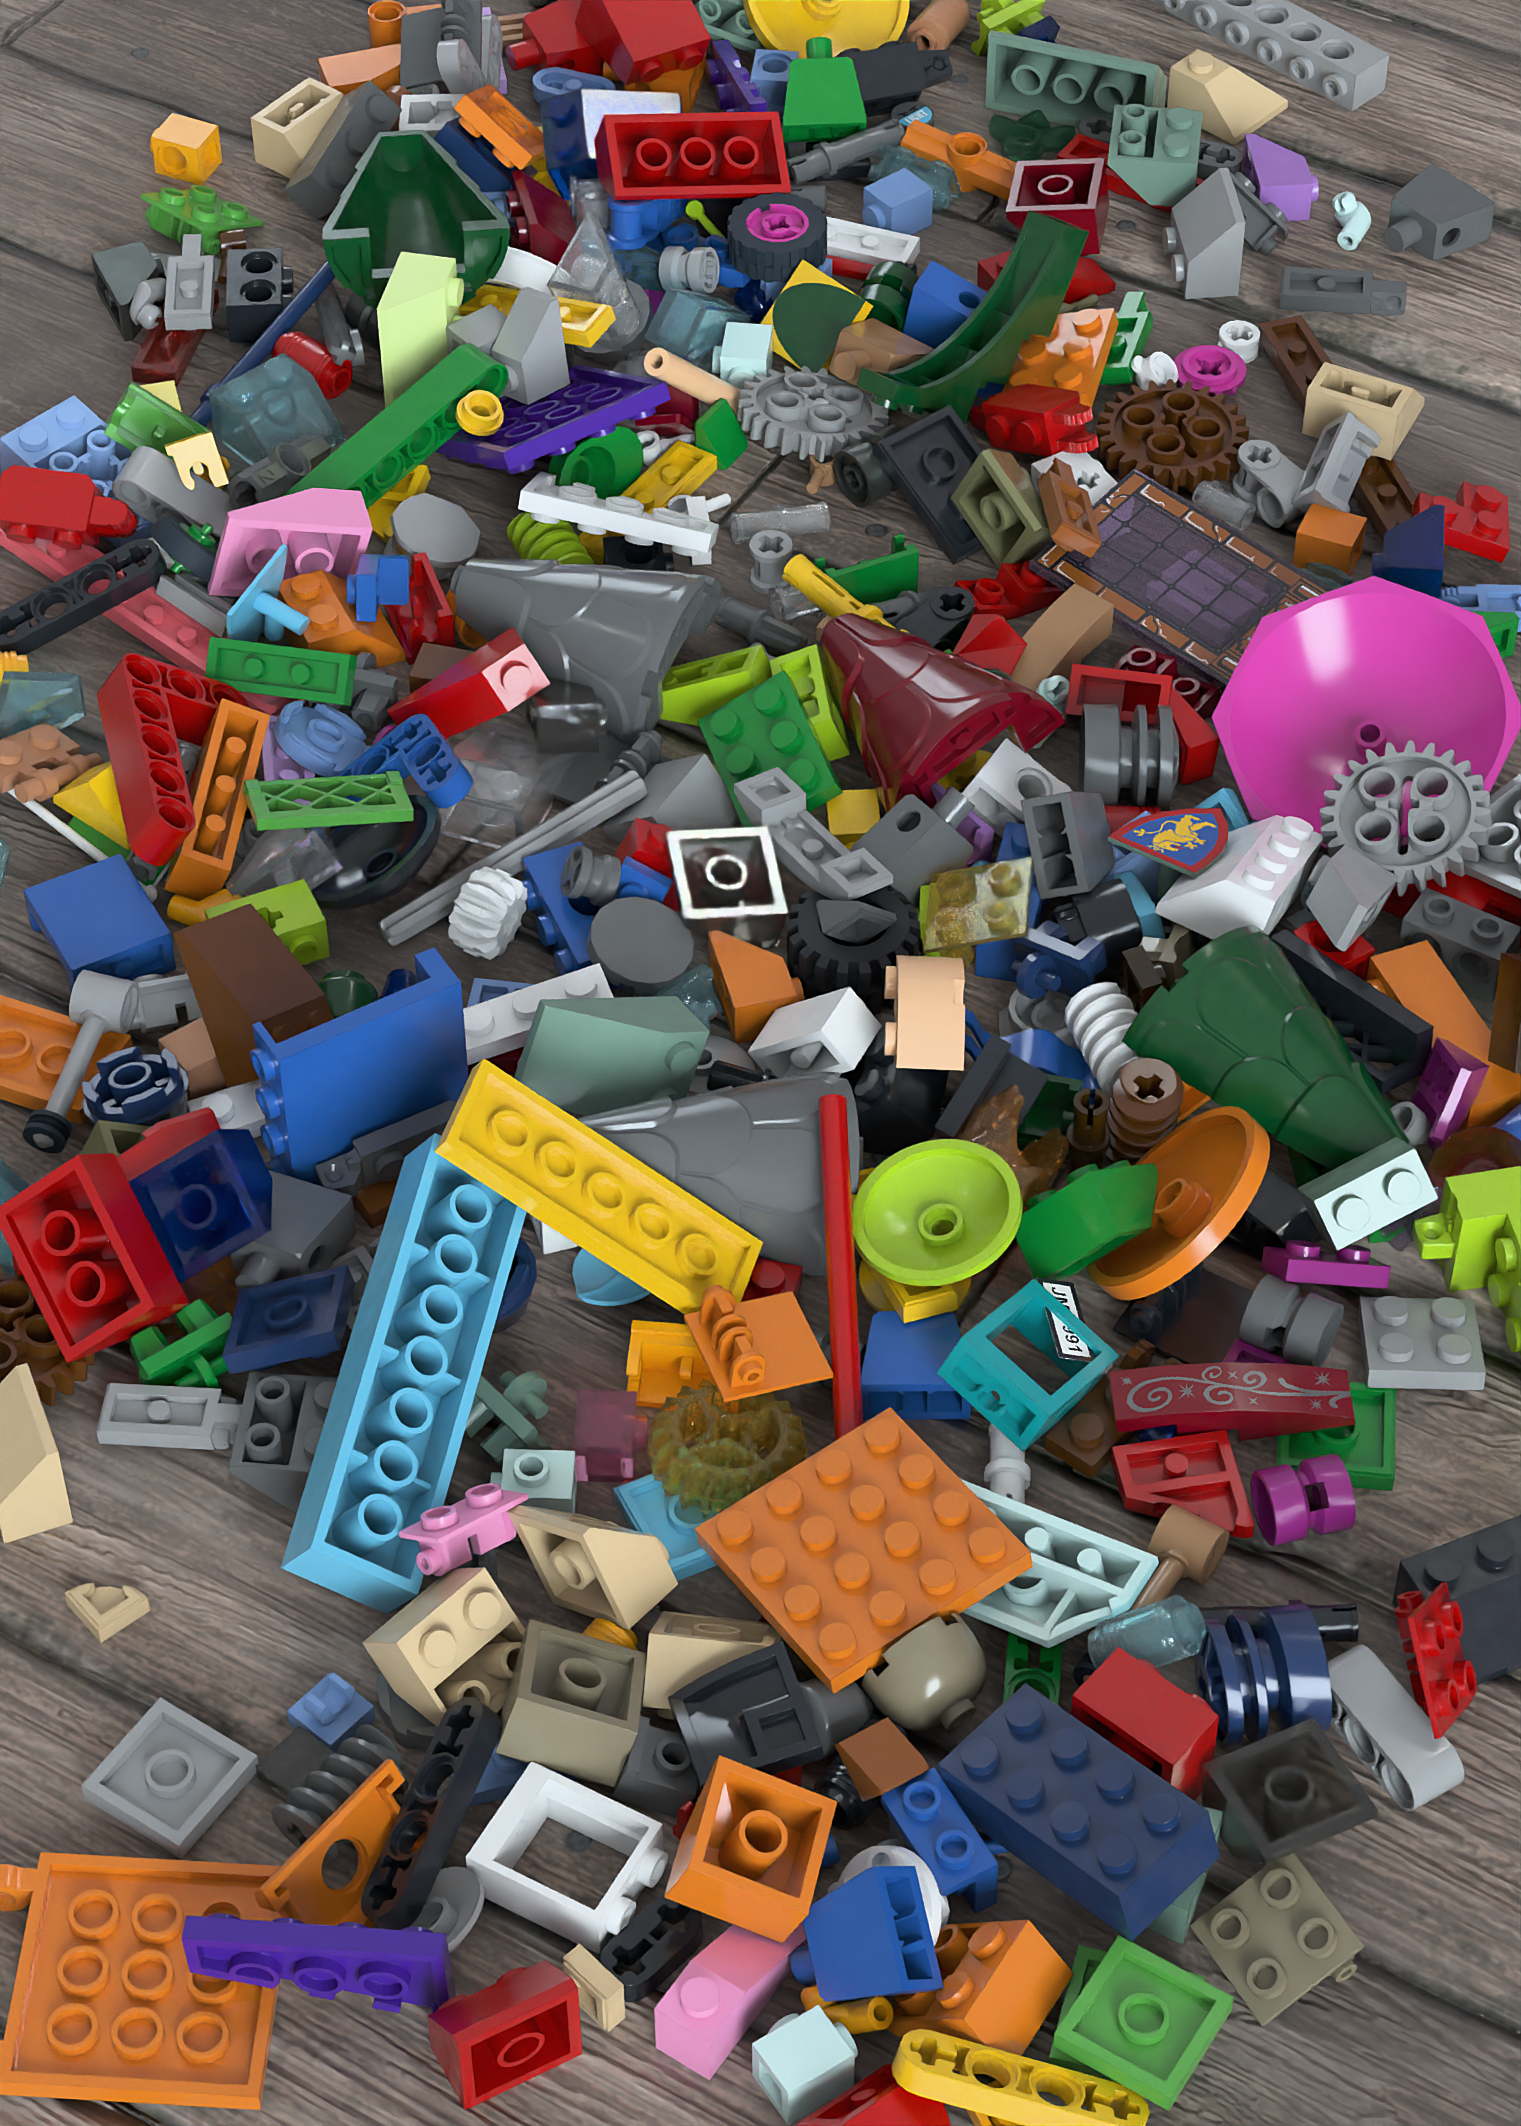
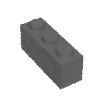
M371 80L343 96L285 187L284 192L316 220L332 212L340 201V195L355 175V166L378 132L390 131L402 109Z

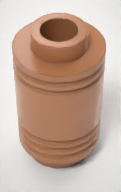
M932 0L907 30L908 43L916 41L918 50H945L969 22L970 14L967 2L965 0Z

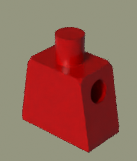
M558 0L525 15L522 19L523 41L506 47V55L511 69L517 71L534 66L538 72L549 67H560L603 77L604 59L575 25L582 0Z

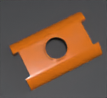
M386 1759L255 1892V1899L259 1907L274 1912L278 1911L282 1918H293L304 1924L337 1926L344 1922H355L363 1924L368 1928L375 1924L362 1912L361 1898L401 1809L392 1793L405 1779L392 1759ZM428 1830L416 1840L410 1854L414 1853L422 1845ZM347 1839L355 1846L358 1853L357 1871L353 1879L346 1886L340 1889H331L325 1884L322 1877L323 1859L327 1850L334 1842Z

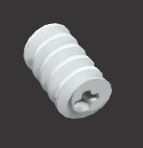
M1102 982L1082 989L1071 998L1065 1009L1064 1021L1069 1032L1073 1035L1076 1045L1080 1048L1085 1061L1088 1063L1093 1076L1097 1079L1101 1091L1111 1098L1113 1085L1119 1078L1121 1067L1131 1060L1141 1058L1134 1050L1122 1042L1138 1013L1134 1011L1130 998L1121 994L1117 983Z

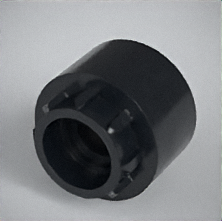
M1121 878L1098 884L1089 892L1068 895V904L1056 907L1052 913L1053 922L1062 925L1063 929L1068 933L1069 944L1076 946L1087 936L1103 943L1107 967L1094 977L1095 980L1123 972L1122 951L1138 947L1143 939L1132 900Z

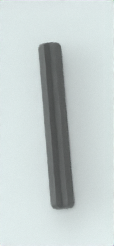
M331 282L314 302L333 363L342 365L345 359L354 360L356 350L338 292H336L334 284Z

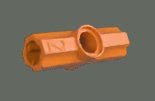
M916 119L907 127L906 133L901 140L900 154L945 174V182L953 190L970 192L980 189L1008 201L1016 162L988 151L987 142L983 137L971 132L951 135Z

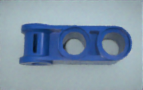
M608 196L607 207L611 209V231L606 235V244L612 248L624 250L644 247L649 240L660 232L665 231L671 223L684 215L688 199L613 200L611 196Z

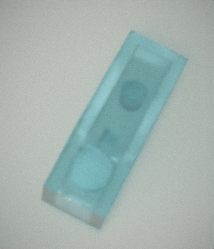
M668 287L644 338L656 344V348H663L684 360L699 361L714 350V346H719L723 343L727 322L749 323L752 316L715 295Z

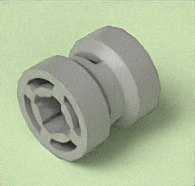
M668 246L663 250L659 261V278L665 291L683 292L686 288H691L696 293H711L716 288L719 280L720 265L715 249L712 247H695L692 251L688 252L683 246Z

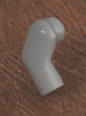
M162 277L153 278L137 284L129 310L131 320L135 325L141 324L145 329H153L158 325V322L155 320L158 317H162V311L153 304L165 299L166 279Z

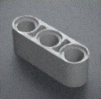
M137 447L112 483L111 488L116 499L119 501L123 500L130 510L153 524L166 511L174 513L200 528L206 522L214 528L209 535L214 538L218 545L227 512L236 510L229 503L230 495L191 471L190 476L194 480L195 487L193 490L187 488L181 480L175 461L151 447Z
M1360 1644L1327 1661L1332 1694V1719L1330 1724L1400 1808L1405 1811H1413L1463 1782V1765L1452 1744L1444 1735L1441 1738L1434 1739L1430 1718L1372 1650Z

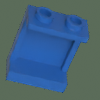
M121 854L23 890L29 923L34 931L42 930L67 971L70 993L76 978L82 970L133 981L144 975H162L176 969L171 932Z

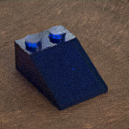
M579 89L540 100L546 168L560 196L568 201L606 190L599 182L594 139L603 115L683 113L679 93Z

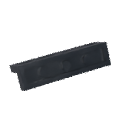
M1285 929L1270 936L1272 941L1281 948L1324 1015L1333 1023L1342 1037L1354 1038L1361 1043L1346 1044L1355 1061L1364 1063L1381 1094L1422 1074L1432 1050L1434 1026ZM1367 1061L1391 1063L1395 1067L1382 1072Z

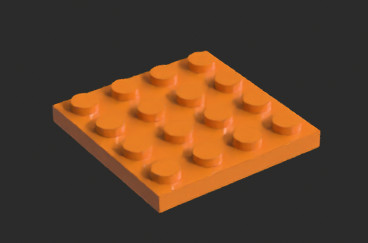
M891 1407L694 1528L698 1544L833 1694L865 1675L870 1668L873 1670L884 1663L886 1660L882 1655L914 1629L939 1616L946 1623L951 1619V1613L958 1612L960 1614L1033 1567L1031 1551Z

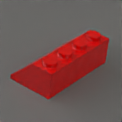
M779 112L603 115L594 139L599 182L613 200L756 197V195L791 194Z

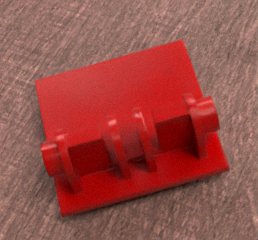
M1447 1582L1441 1583L1425 1600H1423L1421 1591H1410L1398 1595L1399 1606L1394 1609L1401 1640L1412 1638L1404 1642L1402 1648L1404 1653H1415L1416 1657L1406 1662V1666L1409 1671H1412L1409 1677L1414 1701L1430 1717L1434 1739L1441 1738L1473 1701L1477 1690V1680L1473 1664L1470 1660H1464L1460 1637L1463 1634L1462 1612L1457 1601H1451Z

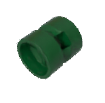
M891 261L881 262L872 267L857 294L873 305L865 320L875 318L903 333L913 287L919 279L918 276L903 264Z

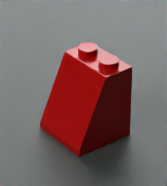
M582 0L575 20V25L579 32L625 85L639 81L649 83L658 79L664 73L676 69L686 71L696 67L703 61L711 39L691 0Z

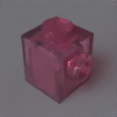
M611 1388L600 1390L578 1389L573 1441L577 1481L614 1483L634 1481L636 1450L647 1451L648 1415H638L637 1392L618 1391Z

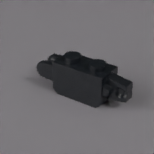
M890 41L882 44L877 49L866 51L851 48L834 56L849 57L853 60L866 117L891 113L893 108L901 103L918 102L924 89L949 81L953 74L946 49L918 50L916 41L904 44L901 41Z

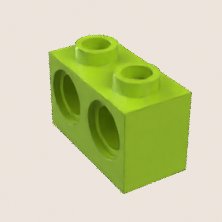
M817 644L769 660L772 677L785 670L793 680L829 762L850 755L843 715L825 659Z

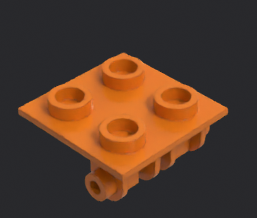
M712 1285L702 1293L703 1300L701 1301L700 1311L684 1315V1321L723 1403L833 1378V1372L792 1291L735 1303V1298L730 1290L724 1289L721 1285Z

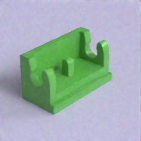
M131 381L108 417L104 434L131 451H134L137 447H151L174 460L173 455H167L165 444L208 431L209 429Z

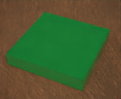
M1349 1382L1355 1425L1276 1436L1275 1466L1287 1464L1296 1471L1299 1463L1304 1459L1334 1453L1344 1463L1353 1488L1392 1491L1395 1479L1396 1388H1367V1383Z

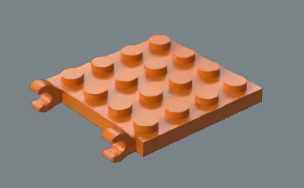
M40 1852L37 1869L0 1864V1911H19L30 1905L4 2040H0V2095L261 2110L279 1984L272 1989L190 1973L181 1938L186 1916L208 1917L215 1913H225L244 1920L273 1921L277 1918H282L278 1911L274 1912L259 1907L255 1899V1892L280 1866Z

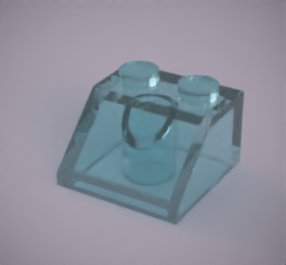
M285 353L268 360L209 392L214 437L251 466L266 458L279 443H291L304 434L314 437L321 435L332 448L345 441V433L313 375Z

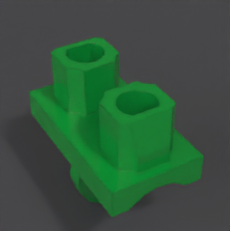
M198 1299L182 1308L176 1314V1325L185 1337L169 1344L157 1326H150L131 1338L130 1351L139 1368L138 1384L220 1389L216 1377L228 1371L222 1355L232 1321L230 1313L227 1312L218 1317L202 1299Z

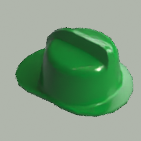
M616 426V430L608 435L588 438L585 441H575L576 447L573 450L561 455L552 456L548 466V473L556 476V486H573V483L579 482L595 487L597 498L606 500L607 497L620 496L638 479L643 464V446L637 434L629 428Z

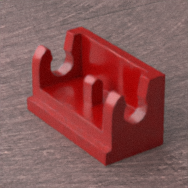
M426 552L412 555L410 566L413 572L409 577L408 603L406 605L383 604L395 635L405 651L408 665L414 664L423 643L455 648L453 613Z

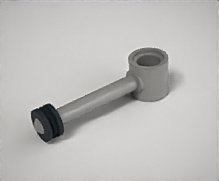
M82 970L79 973L71 992L69 1018L73 1023L82 1024V1027L45 1110H34L30 1114L22 1133L25 1141L35 1149L52 1154L60 1153L64 1150L72 1132V1126L65 1118L102 1033L112 1031L126 1034L133 1024L139 1002V985L137 982L88 970Z

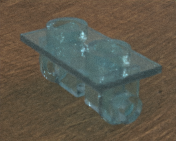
M880 142L878 143L877 147L882 161L880 164L874 163L869 170L868 179L873 181V183L906 168L933 188L932 209L938 210L940 207L946 209L951 203L952 196L961 198L962 193L955 171L946 163L939 160L930 162L917 157L912 151L902 146L894 148Z

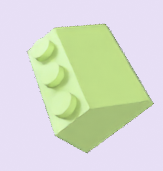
M409 252L400 253L377 307L385 408L448 356L446 326L465 317L459 314V307L464 293L463 279L457 278L456 258Z

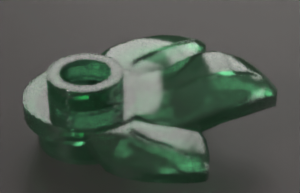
M1035 110L1017 121L995 114L988 125L989 134L1001 143L1003 155L1014 162L1037 160L1046 152L1062 150L1075 137L1074 126H1056L1051 128L1041 110Z

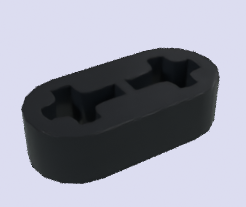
M664 1895L651 1902L607 1943L602 1950L600 1963L624 1985L625 2002L639 2001L650 1995L695 1953L701 1944L703 1935L702 1914L698 1910L664 1898ZM666 1920L668 1923L675 1925L683 1920L685 1921V1932L681 1933L676 1929H672L663 1936L662 1922ZM640 1959L641 1973L639 1975L632 1971H627L621 1976L618 1975V1963L622 1962L627 1966H632Z

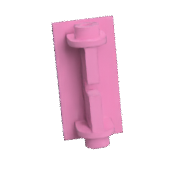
M495 1483L478 1485L466 1491L465 1499L451 1506H439L423 1512L420 1515L421 1521L399 1531V1537L418 1541L420 1553L416 1556V1563L423 1574L442 1576L472 1560L468 1542L469 1537L473 1553L479 1555L514 1539L517 1531L507 1511L528 1500V1494L502 1490L501 1486Z

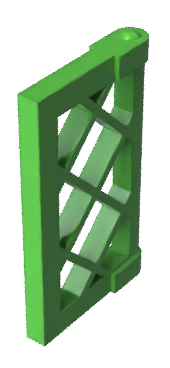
M385 771V774L271 781L252 779L244 780L242 787L257 831L413 821L414 809L399 771ZM352 795L358 798H362V800L359 802H355L346 799V797ZM300 798L311 803L305 806L293 801Z

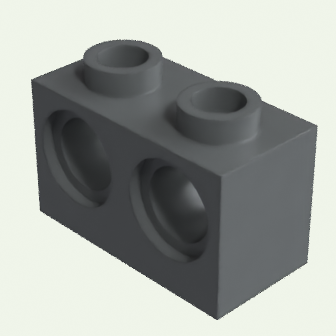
M1426 887L1402 920L1398 948L1428 940L1462 991L1492 1004L1496 998L1501 953H1518L1521 927Z

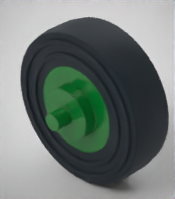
M166 511L155 522L150 533L160 547L175 562L171 570L179 574L184 569L210 582L219 546L214 538L209 535L214 529L213 526L206 522L200 528L184 518Z

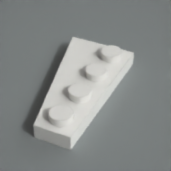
M542 471L521 490L518 509L531 512L530 517L539 522L555 524L559 523V519L578 523L577 528L586 533L603 535L606 534V530L625 534L624 539L633 544L650 546L653 545L654 541L672 545L673 552L691 557H698L701 552L708 554L716 543L719 524L666 508H654L652 514L643 512L644 505L639 500L622 495L607 497L606 500L599 499L595 493V487L579 482L573 483V486L559 487L555 485V475Z

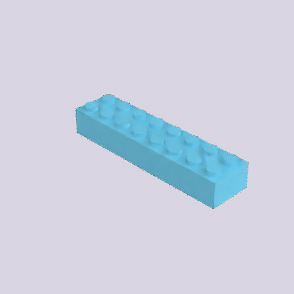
M436 1133L404 1158L280 1567L385 1614L418 1596L424 1576L416 1563V1556L420 1553L419 1543L415 1540L400 1538L398 1532L421 1521L420 1515L423 1512L444 1505L526 1216L525 1210L435 1153L434 1151L441 1138Z

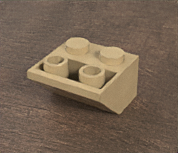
M308 77L251 117L255 162L291 179L344 96L343 93Z
M1324 362L1307 389L1302 434L1319 439L1324 426L1349 411L1356 416V420L1375 431L1381 438L1377 448L1368 445L1373 449L1371 456L1391 460L1422 410L1425 398L1414 388Z
M485 1567L455 1568L439 1577L362 1642V1644L394 1692L438 1727L446 1711L455 1702L465 1697L479 1699L495 1713L504 1707L525 1628Z

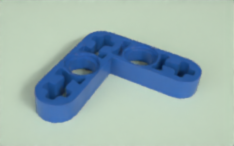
M425 714L411 716L336 775L385 774V771H399L403 780L411 774L422 791L438 808H448L461 801L468 794L473 784L472 776L442 732ZM352 795L346 797V799L355 802H359L362 800V798H358ZM328 826V827H329L330 829H337V828H339L340 826Z

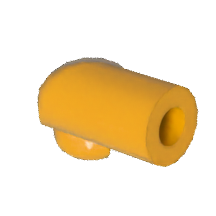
M817 1985L803 1988L800 1994L805 2012L819 2005L832 2024L841 2022L850 2034L884 2030L890 2026L893 2020V2008L891 2003L884 1997H872L843 2003H836V2001L825 2002L819 1996Z

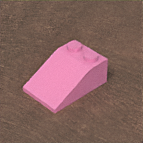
M311 488L227 512L207 588L209 595L241 597L282 544L287 546L283 580L322 569L347 581L348 574H356L359 555L366 553L373 529L361 491Z

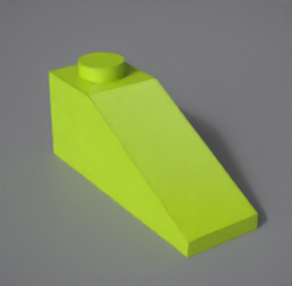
M762 645L670 667L662 681L663 712L659 719L699 726V719L771 678L770 662Z

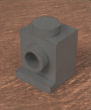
M640 1716L638 1734L616 1787H613L611 1798L677 1818V1811L687 1801L699 1798L701 1789L681 1735L649 1726L650 1719Z

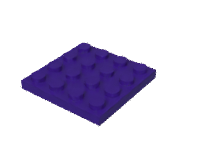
M576 365L568 369L569 385L529 405L507 396L499 398L504 419L496 433L489 436H476L462 428L435 452L444 454L446 458L456 457L464 459L466 463L476 462L486 465L487 468L507 470L510 474L519 473L534 467V459L546 454L550 456L561 455L573 450L576 447L575 441L587 436L597 438L614 432L616 430V423L628 418L629 420H639L649 417L656 412L655 406L667 402L671 398L665 381Z

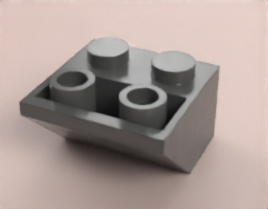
M249 1372L229 1463L230 1473L292 1512L297 1513L338 1378Z

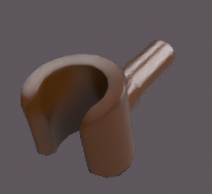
M243 228L220 232L222 261L217 280L221 284H226L228 250L246 249Z

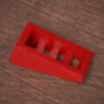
M1172 687L1170 705L1173 723L1179 739L1178 780L1182 785H1188L1213 776L1220 738Z

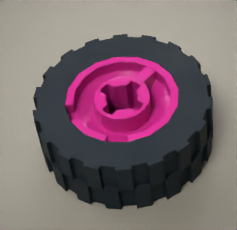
M795 194L756 195L755 198H748L742 201V204L739 206L736 205L732 210V215L728 217L729 261L732 265L736 266L738 272L748 275L751 279H759L767 283H787L802 259L817 269L826 260L827 218L826 215H823V210L819 206H815L813 201L807 198L803 199Z

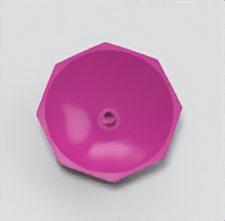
M1372 576L1262 617L1212 715V720L1251 819L1258 822L1275 815L1284 818L1293 816L1312 825L1313 831L1322 835L1320 809L1326 807L1324 799L1325 790H1335L1333 776L1341 774L1350 777L1348 761L1353 760L1361 765H1365L1367 763L1366 750L1368 749L1375 752L1378 757L1385 756L1386 743L1389 742L1395 747L1397 753L1404 752L1408 740H1413L1415 751L1422 753L1430 742L1434 743L1436 756L1439 758L1448 750H1454L1456 765L1469 760L1471 762L1472 775L1481 774L1484 791H1489L1490 793L1521 729V704L1483 616L1430 595ZM1412 781L1405 782L1403 789L1404 820L1402 826H1400L1401 848L1408 846L1409 842L1408 812L1412 809L1410 800ZM1380 794L1375 797H1385L1388 794ZM1434 794V795H1429L1428 797L1433 798V797H1438V796H1440V795H1439V794ZM1374 838L1370 841L1376 842L1381 841L1385 838ZM1322 841L1320 847L1328 850L1327 844H1324Z

